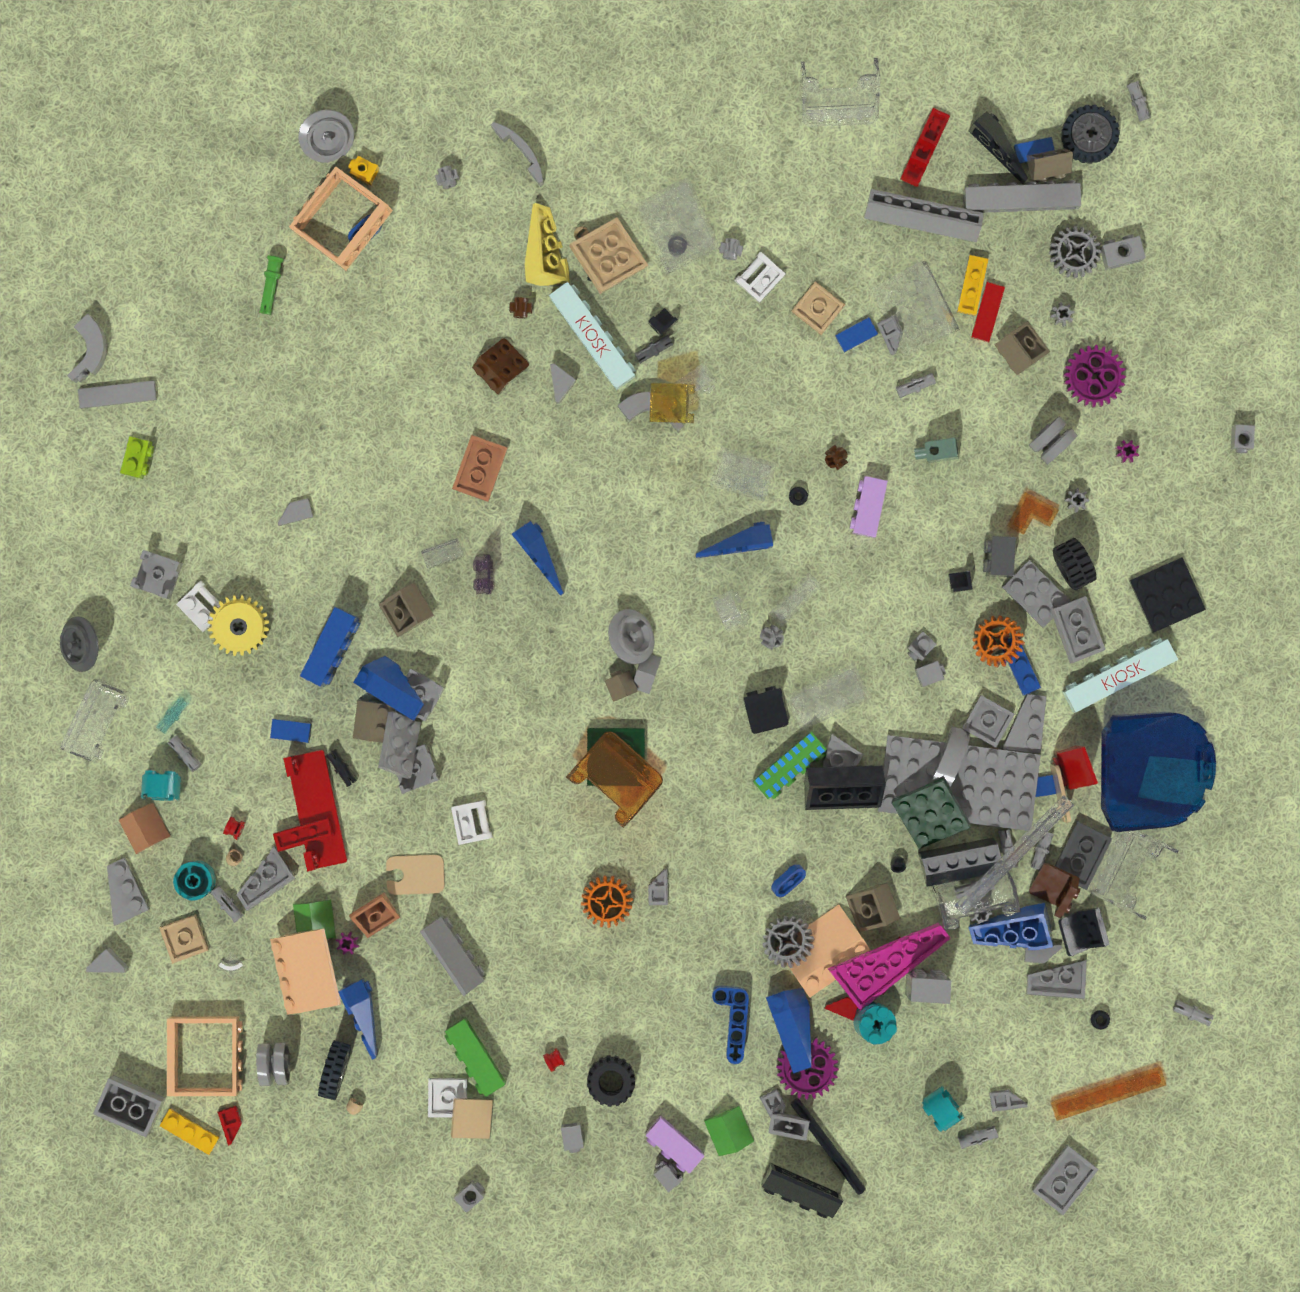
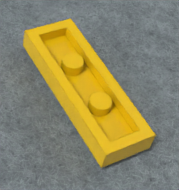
M969 255L957 312L973 316L977 315L988 264L987 258Z
M172 1109L168 1110L160 1124V1127L210 1155L220 1138Z

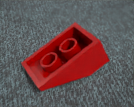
M1075 745L1054 753L1055 758H1052L1053 764L1059 766L1066 789L1072 790L1098 784L1084 746Z

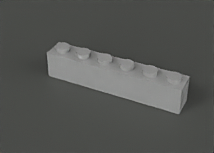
M1074 180L1063 181V184H1056V181H1046L1044 184L1038 185L1037 182H1026L1025 185L1011 182L1006 183V186L990 183L984 187H979V184H969L963 190L964 209L981 213L1079 209L1081 207L1080 183H1075Z
M871 189L864 218L977 243L984 213Z

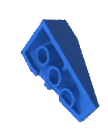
M765 522L753 523V527H749L696 553V558L770 549L773 547L770 524L765 525Z
M386 656L364 665L353 682L413 721L424 705L415 689L410 686L408 678L403 675L399 664Z
M804 989L786 990L766 997L793 1074L811 1068L810 1005Z

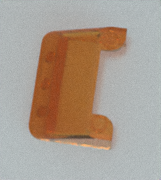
M613 732L604 733L566 776L574 784H581L587 778L619 807L615 812V820L622 828L638 814L663 783L661 774Z

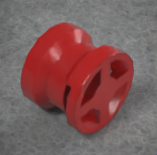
M231 816L224 828L223 834L231 835L234 839L238 840L244 829L245 822H238Z
M557 1048L552 1053L543 1055L551 1072L555 1071L560 1065L565 1066V1062Z

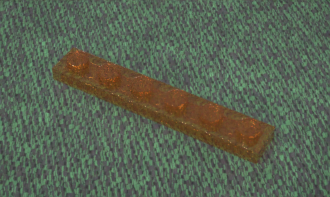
M1158 1066L1051 1101L1050 1103L1056 1121L1166 1086L1161 1067Z

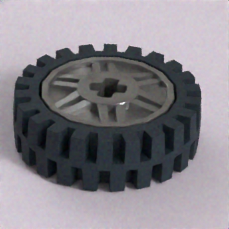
M1085 105L1084 107L1077 108L1067 117L1061 131V140L1064 144L1063 147L1072 151L1074 160H1079L1081 163L1086 162L1087 164L1097 163L1107 158L1114 151L1119 141L1120 130H1118L1119 124L1118 122L1116 123L1115 116H1112L1109 110H1104L1105 108L1102 106ZM1089 130L1093 131L1092 134L1094 135L1092 138L1088 137L1089 134L1087 133Z
M333 1040L321 1075L318 1096L336 1100L349 1060L350 1044Z

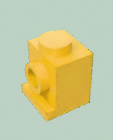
M357 156L356 159L353 158L348 166L351 176L369 185H372L380 169L377 164H373L360 156ZM360 166H365L364 171H359Z

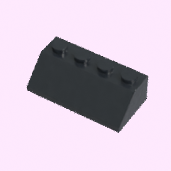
M883 766L806 768L804 778L805 810L881 807L886 787Z
M993 837L918 852L926 887L1002 872V857L998 844Z
M773 1163L769 1164L761 1182V1186L764 1188L763 1191L771 1195L779 1194L784 1201L792 1203V1201L797 1202L802 1209L807 1211L813 1209L817 1211V1215L826 1219L827 1217L833 1218L843 1203L841 1193Z

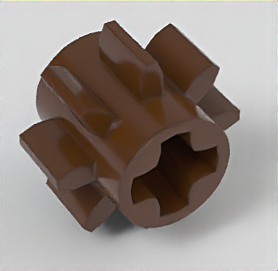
M515 297L514 302L509 304V311L513 313L514 318L526 319L528 314H532V303H528V298Z
M834 445L825 452V455H827L825 462L830 468L836 467L839 470L848 463L846 460L848 454L843 447L837 448Z

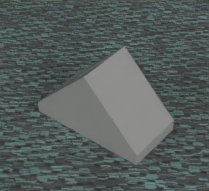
M550 364L556 404H560L576 383V379L557 365Z
M651 654L646 661L639 663L634 678L637 690L650 694L661 657Z
M110 947L105 949L86 968V972L125 973L128 971V966Z
M771 1114L768 1133L807 1141L810 1121L795 1115Z

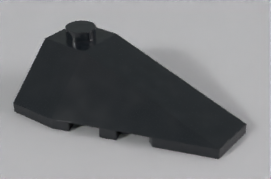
M986 111L972 124L969 132L1013 176L1024 184L1028 177L1004 130L998 123L999 119L993 113L989 114Z

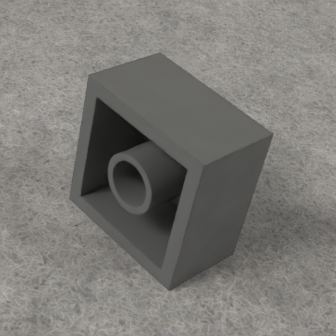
M991 536L987 541H984L983 551L987 553V559L983 561V572H986V576H1014L1016 537Z

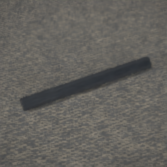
M799 1098L794 1099L791 1102L793 1109L800 1118L810 1121V1132L857 1195L862 1194L866 1190L865 1186Z

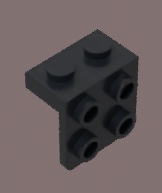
M776 685L765 688L763 693L758 694L757 690L746 693L747 697H743L753 734L785 727L789 724L782 698L781 688L777 689Z
M1100 908L1082 909L1058 921L1068 956H1074L1090 948L1110 945Z

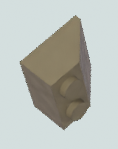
M1062 148L1027 155L1030 179L1036 180L1039 183L1047 181L1048 177L1054 176L1055 179L1066 177V174L1071 173L1072 151Z
M1028 321L995 344L999 354L1004 357L1010 369L1016 375L1022 373L1050 352Z
M416 583L398 590L379 604L397 637L434 616Z
M357 700L353 738L383 743L388 712H395V709L383 703Z
M887 882L846 896L858 932L887 926L901 919Z

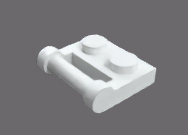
M759 252L754 262L741 276H737L734 280L759 303L785 276V273L762 252ZM762 263L765 264V269L749 285L746 282L747 279Z
M199 581L176 605L204 632L211 626L207 621L213 618L209 616L210 611L195 595L199 592L212 606L219 607L220 605L219 601L204 587L205 584Z
M485 800L451 807L459 845L493 838L487 821ZM473 808L478 810L482 834L479 835L476 833L472 813Z

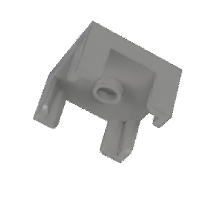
M143 550L140 556L142 563L138 575L133 577L130 586L165 599H171L183 563Z
M410 669L406 677L409 680L410 686L415 689L424 704L417 717L427 721L445 687L414 669Z
M427 744L416 747L411 778H403L397 775L402 794L440 780Z

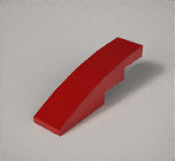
M935 108L932 109L900 180L918 187L950 115Z

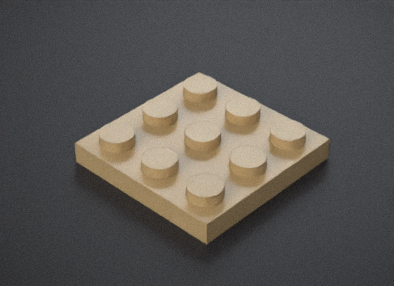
M618 218L611 220L569 245L600 294L648 266Z

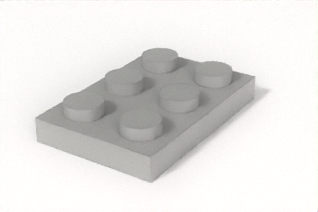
M1030 560L1002 587L1042 628L1053 619L1050 609L1070 602Z
M1086 596L1050 609L1070 663H1075L1105 650Z
M388 712L378 768L403 778H411L420 722L413 721L396 712Z
M1066 1145L1033 1187L1032 1191L1064 1215L1096 1174L1098 1168L1070 1146Z

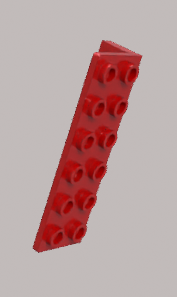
M324 750L283 758L287 777L291 779L300 825L329 817L334 836L304 844L306 852L303 855L307 872L346 863L347 856Z

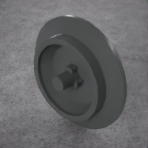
M80 616L70 618L65 623L60 636L61 653L68 665L78 672L90 670L96 663L99 651L98 638L93 626L87 619Z

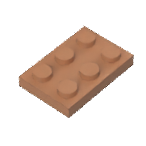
M471 435L452 489L489 502L508 448Z

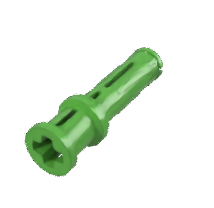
M267 255L268 265L267 270L264 271L266 280L259 313L271 315L277 280L281 278L279 273L284 259Z

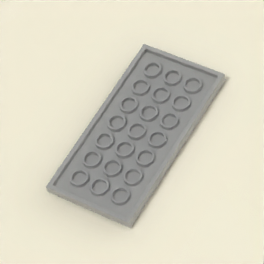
M887 735L883 766L886 787L882 805L878 808L879 812L898 814L892 805V799L931 782L932 775L944 751L945 742ZM968 745L950 790L969 822L972 824L1031 831L1041 755Z

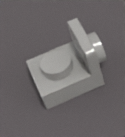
M922 631L907 647L909 650L907 654L915 661L917 659L923 661L924 657L937 644Z

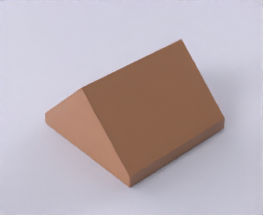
M153 802L129 813L119 820L136 854L170 837Z
M382 893L349 915L351 920L367 938L400 918L385 893Z

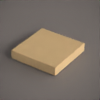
M815 281L791 312L822 335L845 304Z
M196 914L159 927L172 964L209 950Z
M454 1098L451 1137L490 1139L493 1100Z

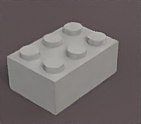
M914 968L906 974L905 995L911 1002L950 1004L952 980L941 970H931L930 973H925L923 969Z
M113 1075L108 1078L93 1114L147 1137L155 1125L166 1098Z

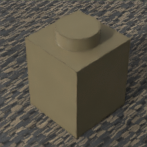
M621 670L610 674L612 678L605 680L613 702L638 692L630 670L624 673Z

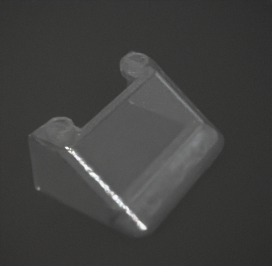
M1002 861V872L931 886L945 930L958 928V918L1000 908L1006 916L1020 912L1016 885L1004 861ZM992 877L993 883L990 884H994V890L978 893L977 896L973 894L957 899L954 887L970 884V881L977 882Z

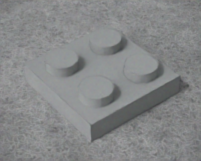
M980 695L962 729L997 747L1015 714Z

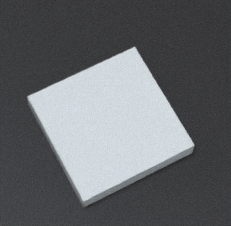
M429 1078L428 1117L452 1118L454 1098H467V1078Z

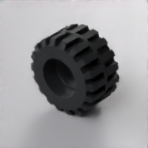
M1072 538L1053 548L1054 560L1063 578L1073 590L1076 591L1097 580L1095 567L1079 540Z
M607 1055L605 1058L601 1057L597 1062L595 1061L587 1077L589 1094L593 1096L595 1101L600 1102V1105L606 1104L608 1105L607 1107H612V1105L619 1106L620 1103H625L632 1096L635 1088V1073L630 1063L628 1064L624 1058L620 1059L616 1055L615 1057ZM610 1070L618 1072L623 1079L620 1089L613 1092L604 1090L600 1085L601 1075Z

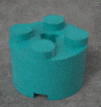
M145 770V774L142 775L141 799H146L147 796L151 797V800L173 801V798L177 801L180 800L181 777L175 771H164V774H159L157 771Z
M199 860L190 861L181 865L173 878L174 888L180 896L187 900H199L209 895L216 884L215 872L206 862ZM194 877L198 878V882L192 883L191 879H193Z
M871 1002L861 1011L859 1008L857 1009L853 1025L855 1031L867 1042L873 1045L883 1044L896 1034V1018L884 1005Z
M944 1086L939 1087L923 1098L922 1104L924 1106L922 1107L928 1116H933L934 1124L940 1132L948 1130L965 1118L962 1112L959 1113L957 1111V1108H959L958 1104L947 1089L944 1091Z

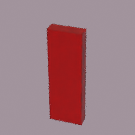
M986 282L971 338L990 342L1005 290L1004 286Z
M329 817L273 833L278 852L334 836Z

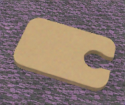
M1051 765L1050 769L1054 779L1061 819L1063 822L1069 823L1071 822V816L1061 771L1058 765Z
M439 855L393 856L386 862V871L400 869L404 874L400 882L387 880V890L393 895L440 893L444 889V861Z

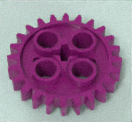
M1095 345L1093 350H1091L1090 346H1087L1086 352L1082 348L1079 349L1080 355L1077 353L1072 354L1075 360H1067L1071 366H1065L1064 369L1069 372L1063 374V377L1068 378L1064 385L1070 386L1066 391H1073L1071 398L1077 396V403L1083 400L1085 407L1091 402L1092 408L1096 406V403H1098L1099 407H1102L1103 401L1108 405L1111 403L1110 398L1113 400L1117 399L1115 393H1122L1118 387L1125 386L1121 380L1126 378L1125 375H1121V372L1125 371L1126 368H1120L1119 366L1123 361H1116L1119 355L1111 356L1112 349L1105 352V346L1098 350V345ZM1092 358H1096L1099 361V367L1096 368L1091 365ZM1078 371L1084 372L1085 380L1082 381L1077 378ZM1105 372H1109L1112 375V381L1109 382L1104 379ZM1098 373L1097 379L1093 380L1091 378L1093 374ZM1091 385H1095L1098 388V394L1095 395L1090 392Z
M817 1037L814 1038L813 1042L811 1041V1068L824 1071L823 1074L813 1070H808V1072L802 1070L800 1071L801 1075L799 1078H791L790 1073L792 1069L786 1052L781 1050L784 1056L778 1057L777 1060L782 1062V1064L776 1065V1068L782 1071L778 1072L777 1076H783L780 1084L786 1083L784 1089L788 1090L791 1088V1095L797 1092V1097L800 1098L804 1094L805 1099L808 1100L809 1095L812 1094V1097L816 1099V1093L823 1096V1089L829 1092L828 1084L835 1085L831 1079L838 1078L833 1073L839 1070L838 1067L834 1066V1064L838 1063V1060L832 1059L836 1054L835 1052L829 1053L830 1045L824 1048L825 1041H821L818 1044ZM817 1057H823L825 1059V1062L822 1066H817L814 1064V1061ZM816 1075L819 1077V1081L817 1084H810L809 1078Z

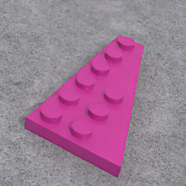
M935 923L827 969L861 1011L951 938L939 923Z

